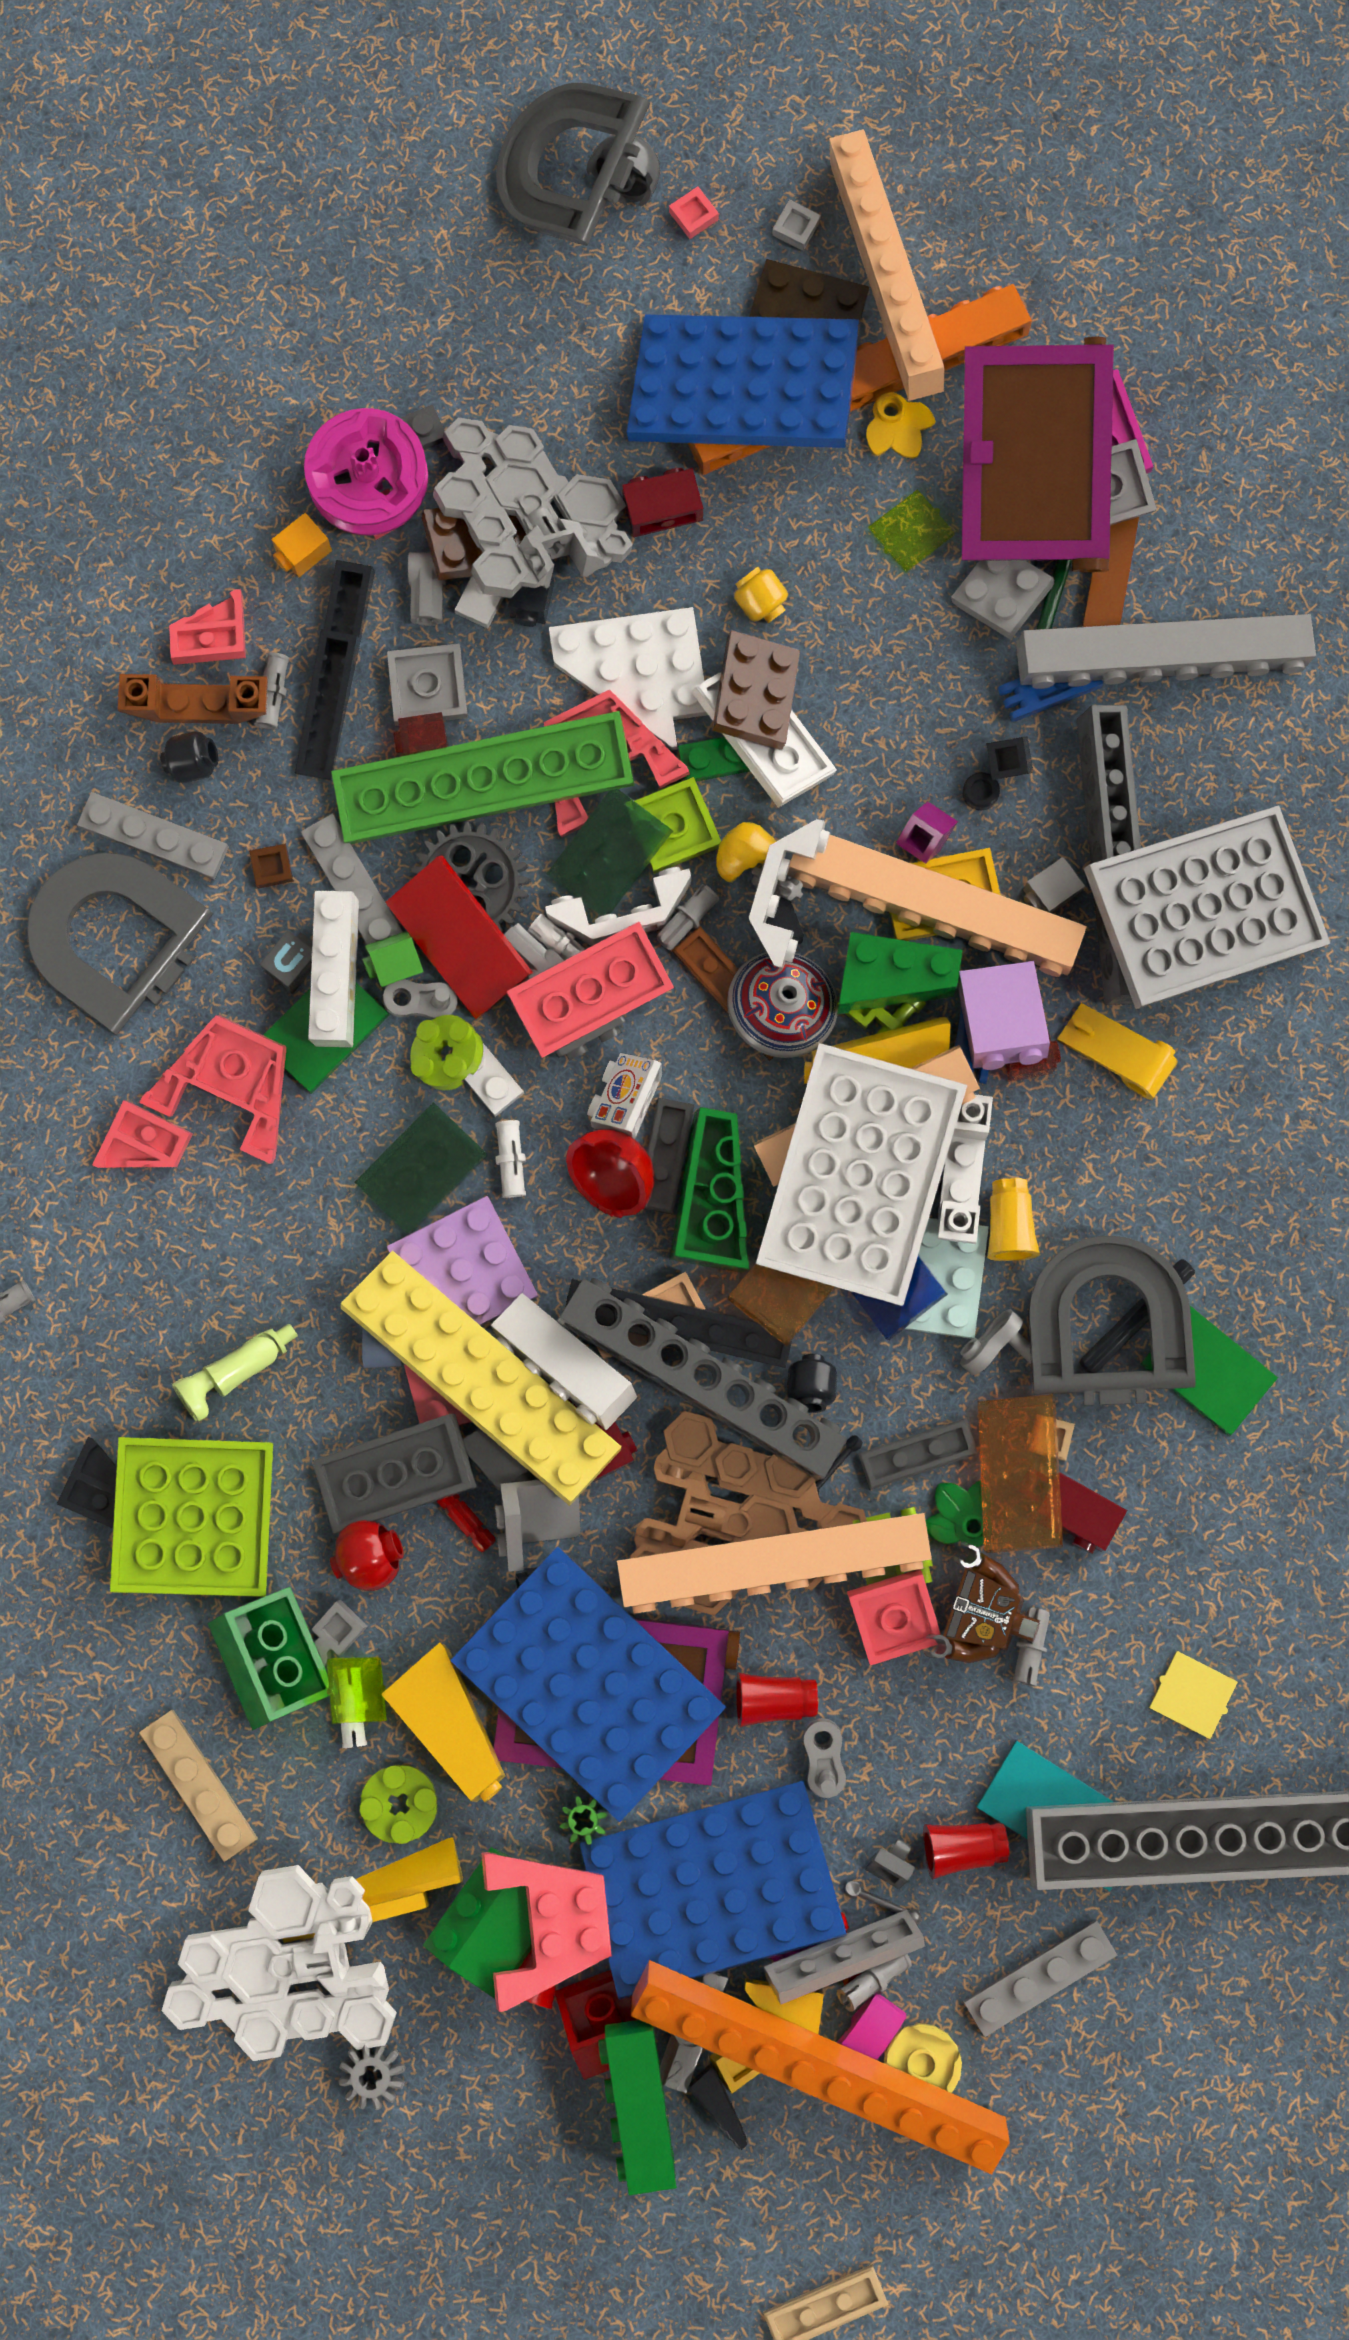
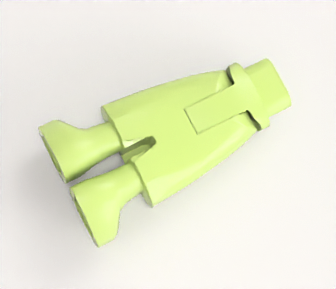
M290 1324L285 1325L276 1332L273 1329L261 1332L246 1341L237 1350L203 1367L202 1371L174 1382L172 1387L192 1418L200 1422L209 1414L206 1394L212 1388H215L220 1396L225 1397L245 1380L272 1364L278 1352L282 1355L286 1353L287 1350L284 1345L298 1337Z

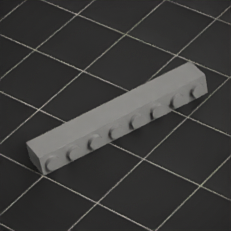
M1311 614L1024 630L1016 642L1020 684H1032V687L1035 689L1049 688L1055 683L1068 682L1069 686L1078 687L1096 680H1104L1105 684L1110 685L1123 683L1127 679L1140 678L1141 682H1154L1166 676H1176L1177 680H1189L1196 678L1199 674H1211L1213 678L1228 677L1233 675L1234 672H1247L1249 676H1259L1268 673L1269 670H1283L1285 674H1294L1305 670V667L1316 657Z

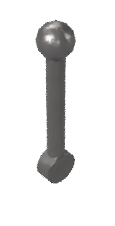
M850 1881L845 1886V1894L849 1898L859 1896L895 1913L907 1910L861 1889L860 1884L856 1881ZM917 1909L908 1910L914 1922L918 1924L921 1920L920 1912Z

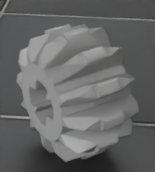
M364 2045L362 2049L363 2055L359 2050L352 2047L348 2054L353 2062L342 2061L339 2066L342 2071L350 2074L341 2077L338 2081L339 2085H352L353 2087L345 2095V2098L350 2101L356 2094L360 2095L361 2099L358 2103V2108L360 2109L366 2107L369 2098H372L375 2110L381 2109L382 2096L388 2102L393 2103L397 2097L392 2088L403 2089L405 2081L401 2078L393 2076L401 2074L406 2070L405 2064L400 2063L392 2066L391 2062L399 2055L397 2049L391 2051L386 2057L383 2055L386 2045L378 2046L376 2052H373L372 2048H367ZM368 2066H374V2072L379 2069L382 2074L376 2081V2084H370V2078L367 2081L363 2078V2074L367 2071Z

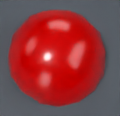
M599 1129L585 1133L568 1147L566 1155L568 1173L577 1190L591 1205L610 1215V1217L614 1216L620 1219L623 1216L636 1215L645 1208L654 1188V1169L651 1158L638 1141L621 1131Z

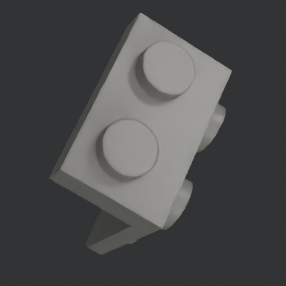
M540 1480L500 1484L502 1505L495 1506L497 1529H503L504 1533L497 1534L499 1557H507L508 1572L524 1570L522 1543L572 1538L580 1534L579 1497L569 1506Z

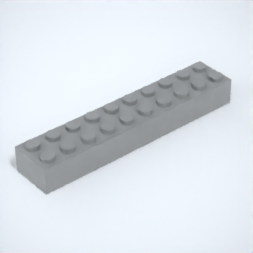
M1349 1791L1026 1807L1030 1885L1036 1890L1349 1875Z

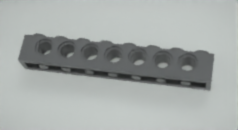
M1091 705L1077 718L1091 864L1141 848L1127 705ZM1094 898L1104 1004H1134Z
M583 1278L557 1320L558 1323L817 1481L825 1478L847 1438L839 1434L841 1428L825 1418L817 1421L806 1414L809 1409L799 1401L788 1398L786 1402L774 1394L776 1389L771 1384L760 1378H756L753 1382L742 1375L743 1368L727 1358H723L722 1361L717 1360L708 1354L710 1348L694 1338H690L688 1342L676 1335L675 1333L678 1329L671 1323L661 1318H658L656 1322L643 1314L645 1309L635 1301L625 1298L622 1302L610 1294L612 1289L607 1284L596 1278H592L590 1282ZM600 1307L611 1309L615 1316L614 1324L611 1326L600 1325L595 1319L596 1309ZM632 1327L642 1328L648 1338L646 1345L641 1347L633 1345L628 1339L629 1329ZM673 1347L679 1352L680 1362L678 1366L670 1367L662 1361L661 1351L663 1348ZM697 1367H706L711 1371L713 1380L710 1386L703 1387L697 1384L694 1379V1371ZM730 1387L742 1389L745 1394L743 1406L736 1407L729 1403L727 1391ZM765 1406L771 1407L777 1412L778 1421L774 1427L764 1425L760 1419V1411ZM797 1426L806 1428L810 1433V1443L807 1447H801L793 1440V1431Z

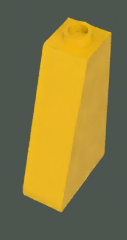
M939 1017L836 1044L832 1047L906 1068H912L949 1050L951 1024L948 1017ZM817 1050L812 1051L811 1062H804V1084L808 1083Z
M439 1642L381 1695L470 1801L478 1802L482 1799L484 1802H487L502 1789L499 1782L505 1777V1773L459 1669L450 1661L453 1657L446 1645Z

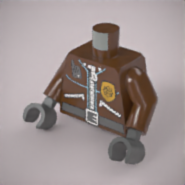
M961 1542V1545L968 1548L969 1555L965 1560L953 1556V1560L957 1564L964 1566L965 1570L943 1635L929 1634L926 1637L937 1641V1651L935 1653L924 1651L925 1656L929 1658L945 1657L955 1661L974 1663L995 1658L1000 1650H1008L1012 1636L1034 1642L1040 1620L1020 1613L1024 1598L1019 1595V1584L1002 1564L980 1553L976 1546L967 1542Z

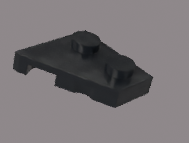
M87 1438L57 1505L113 1529L117 1466L93 1438Z

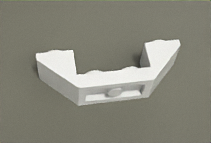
M816 819L769 846L749 920L770 959L777 967L784 968L785 961L792 963L798 941L792 939L793 931L766 924L767 917L774 918L780 896L774 895L778 880L784 882L788 873L790 860L785 859L786 852L815 860L817 852L824 854L830 832L824 830L825 822Z
M672 867L659 872V877L653 878V887L659 907L653 908L651 904L641 905L633 908L629 915L617 918L616 914H608L595 919V924L589 925L582 898L573 899V896L568 895L552 900V905L545 907L547 918L557 927L572 933L575 937L591 946L637 922H640L645 933L663 929L691 885L690 870L685 869L681 871L680 867Z
M975 1095L976 1098L961 1105L943 1167L938 1209V1239L971 1244H976L980 1215V1206L978 1205L985 1141L989 1134L993 1097Z

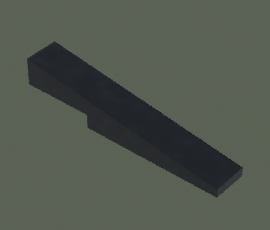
M336 560L324 629L320 631L295 774L332 781L331 771H334L375 576V570L372 566Z

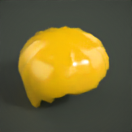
M743 822L737 825L725 835L719 845L716 858L718 873L726 882L732 883L744 870L754 868L758 863L764 864L769 846L777 841L760 825L750 822Z

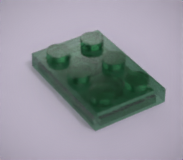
M619 789L610 790L547 872V875L577 898L581 897L582 902L600 916L611 914L673 830Z
M433 1102L354 1183L402 1230L410 1235L488 1155Z

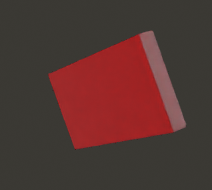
M442 855L437 856L385 902L475 1019L482 1017L507 996L506 991L521 984L533 974L529 966Z

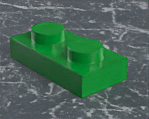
M725 737L678 746L680 760L687 766L690 772L689 775L684 777V781L692 777L697 782L750 772L749 768Z

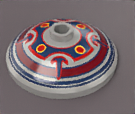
M767 952L754 956L740 967L729 987L727 1007L730 1020L736 1032L752 1048L766 1055L792 1058L818 1048L819 1043H823L827 1039L837 1018V995L830 978L819 965L795 953L792 963L785 961L784 968L775 966ZM782 991H790L794 998H785Z

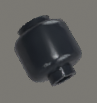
M197 731L170 737L165 744L164 752L160 756L161 765L165 773H170L179 783H188L210 777L219 761L214 741Z
M819 1354L803 1355L802 1360L791 1364L788 1369L787 1380L788 1398H793L809 1409L807 1413L823 1412L826 1410V1406L831 1405L835 1401L837 1371L834 1365L825 1361V1358Z

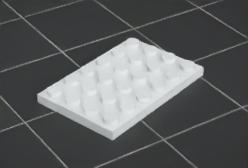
M819 1043L756 1264L903 1306L967 1085Z

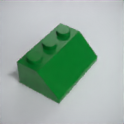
M291 1587L226 1612L207 1623L252 1731L335 1694V1690Z
M493 1847L488 1850L489 1853L511 1857ZM481 1860L423 1946L448 1968L495 1999L493 1973L519 1969L532 1950L526 1886L487 1891L484 1886Z

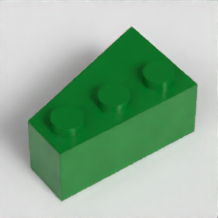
M851 932L837 1015L849 1013V1011L877 1009L892 1004L905 1002L909 1004L953 997L958 984L963 950Z

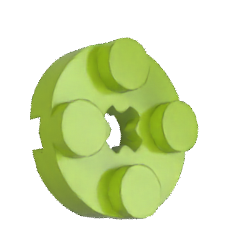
M442 1015L433 1020H424L419 1024L410 1053L412 1073L427 1085L438 1090H453L463 1085L464 1083L461 1081L469 1073L474 1075L481 1064L483 1041L480 1035L476 1033L470 1023L455 1015ZM448 1045L453 1049L452 1054H447L445 1060L442 1061L441 1052Z
M392 1765L379 1770L367 1781L361 1794L360 1814L366 1827L377 1838L388 1843L405 1844L421 1837L432 1826L437 1815L438 1797L434 1784L423 1771L410 1765ZM402 1793L408 1797L406 1805L410 1807L408 1812L399 1811L396 1815L392 1812L390 1813L389 1811L393 1806L389 1801L392 1795L399 1797Z

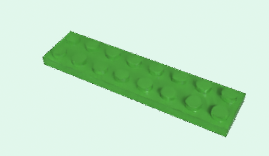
M620 711L331 771L344 843L350 844L635 786Z

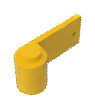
M1083 1003L1080 1004L1057 1038L1065 1046L1121 1076L1123 1083L1128 1088L1149 1100L1154 1099L1178 1063L1174 1057L1175 1050L1165 1042L1157 1040L1154 1043Z

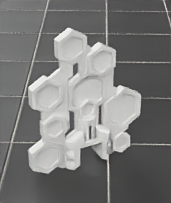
M299 1865L262 1871L258 1877L248 1910L255 1918L249 1920L248 1926L188 1935L185 1939L178 1965L187 1975L184 1980L173 1981L170 1984L161 2011L179 2030L202 2027L206 2025L207 2021L222 2019L235 2033L234 2041L253 2061L281 2057L287 2039L302 2037L304 2040L327 2037L329 2033L338 2031L356 2050L363 2049L364 2045L367 2048L385 2046L397 2012L386 2001L389 1987L384 1965L381 1962L350 1967L344 1944L345 1942L363 1940L372 1925L373 1919L370 1908L362 1900L365 1889L353 1876L334 1879L328 1890L323 1883L315 1884ZM315 1933L313 1940L284 1945L278 1941V1939ZM318 1980L332 1995H324L319 1989L294 1993L288 1992L293 1984ZM229 1988L241 2002H236L232 1996L216 1998L212 1991Z

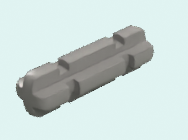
M756 867L751 872L754 875L752 883L756 887H758L763 867L761 869ZM787 875L784 882L778 880L774 894L790 901L794 898L800 899L803 895L801 892L803 884L801 881Z

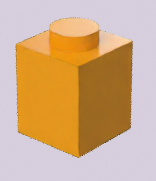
M306 512L271 539L276 551L273 554L276 562L285 572L291 569L298 578L332 552L329 539Z

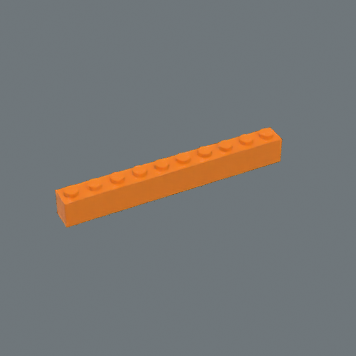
M1014 283L1004 288L1002 286L993 287L985 292L983 297L972 302L969 300L961 301L955 304L950 311L939 316L937 314L927 316L944 364V371L965 363V346L1007 345L1027 336L1032 323V319ZM887 336L874 344L866 342L857 348L850 412L875 402L882 394L895 393L904 389ZM688 443L702 475H706L770 447L767 445Z
M651 1960L648 1961L633 1991L632 2017L991 2175L1010 2143L1005 2116Z

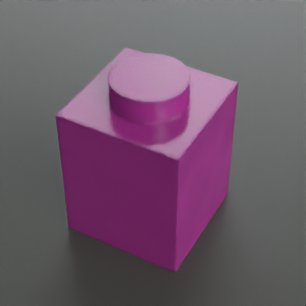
M927 801L912 814L896 844L926 864L941 851L958 821Z

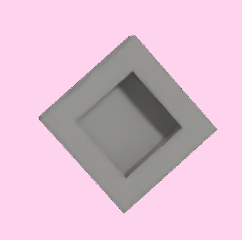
M789 199L773 227L772 236L804 251L820 223L821 215Z

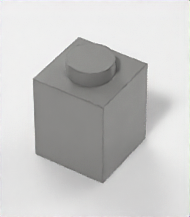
M1062 857L1027 881L1023 889L1026 895L1023 898L1027 905L1053 914L1081 895L1085 885L1065 858Z

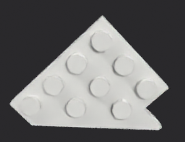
M693 607L549 627L554 666L596 696L610 689L670 750H677L673 720L708 715L692 694L695 686L704 682Z

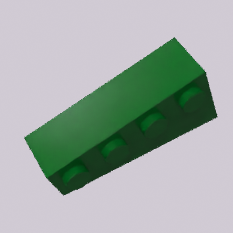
M700 1107L694 1113L669 1260L740 1273L749 1270V1259L746 1249V1221H744L743 1184H741L740 1172L741 1157L738 1118L735 1113Z
M641 2020L605 2025V2039L598 2040L601 2064H609L611 2078L604 2079L607 2104L615 2103L617 2117L610 2118L613 2143L621 2142L623 2156L616 2157L619 2182L627 2181L629 2196L677 2188L673 2146L671 2145L668 2116H666L662 2079H660V2064L654 2026Z

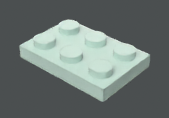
M928 1219L904 1305L901 1307L899 1329L969 1339L975 1338L989 1226L978 1225L976 1244L938 1239V1219Z

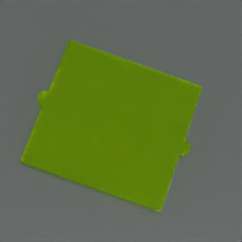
M918 489L868 527L884 546V553L890 554L906 573L955 536L954 531L939 515L940 509L933 508Z
M381 1657L327 1659L329 1681L327 1694L330 1695L332 1724L387 1721L385 1699L381 1695L387 1689L383 1685Z

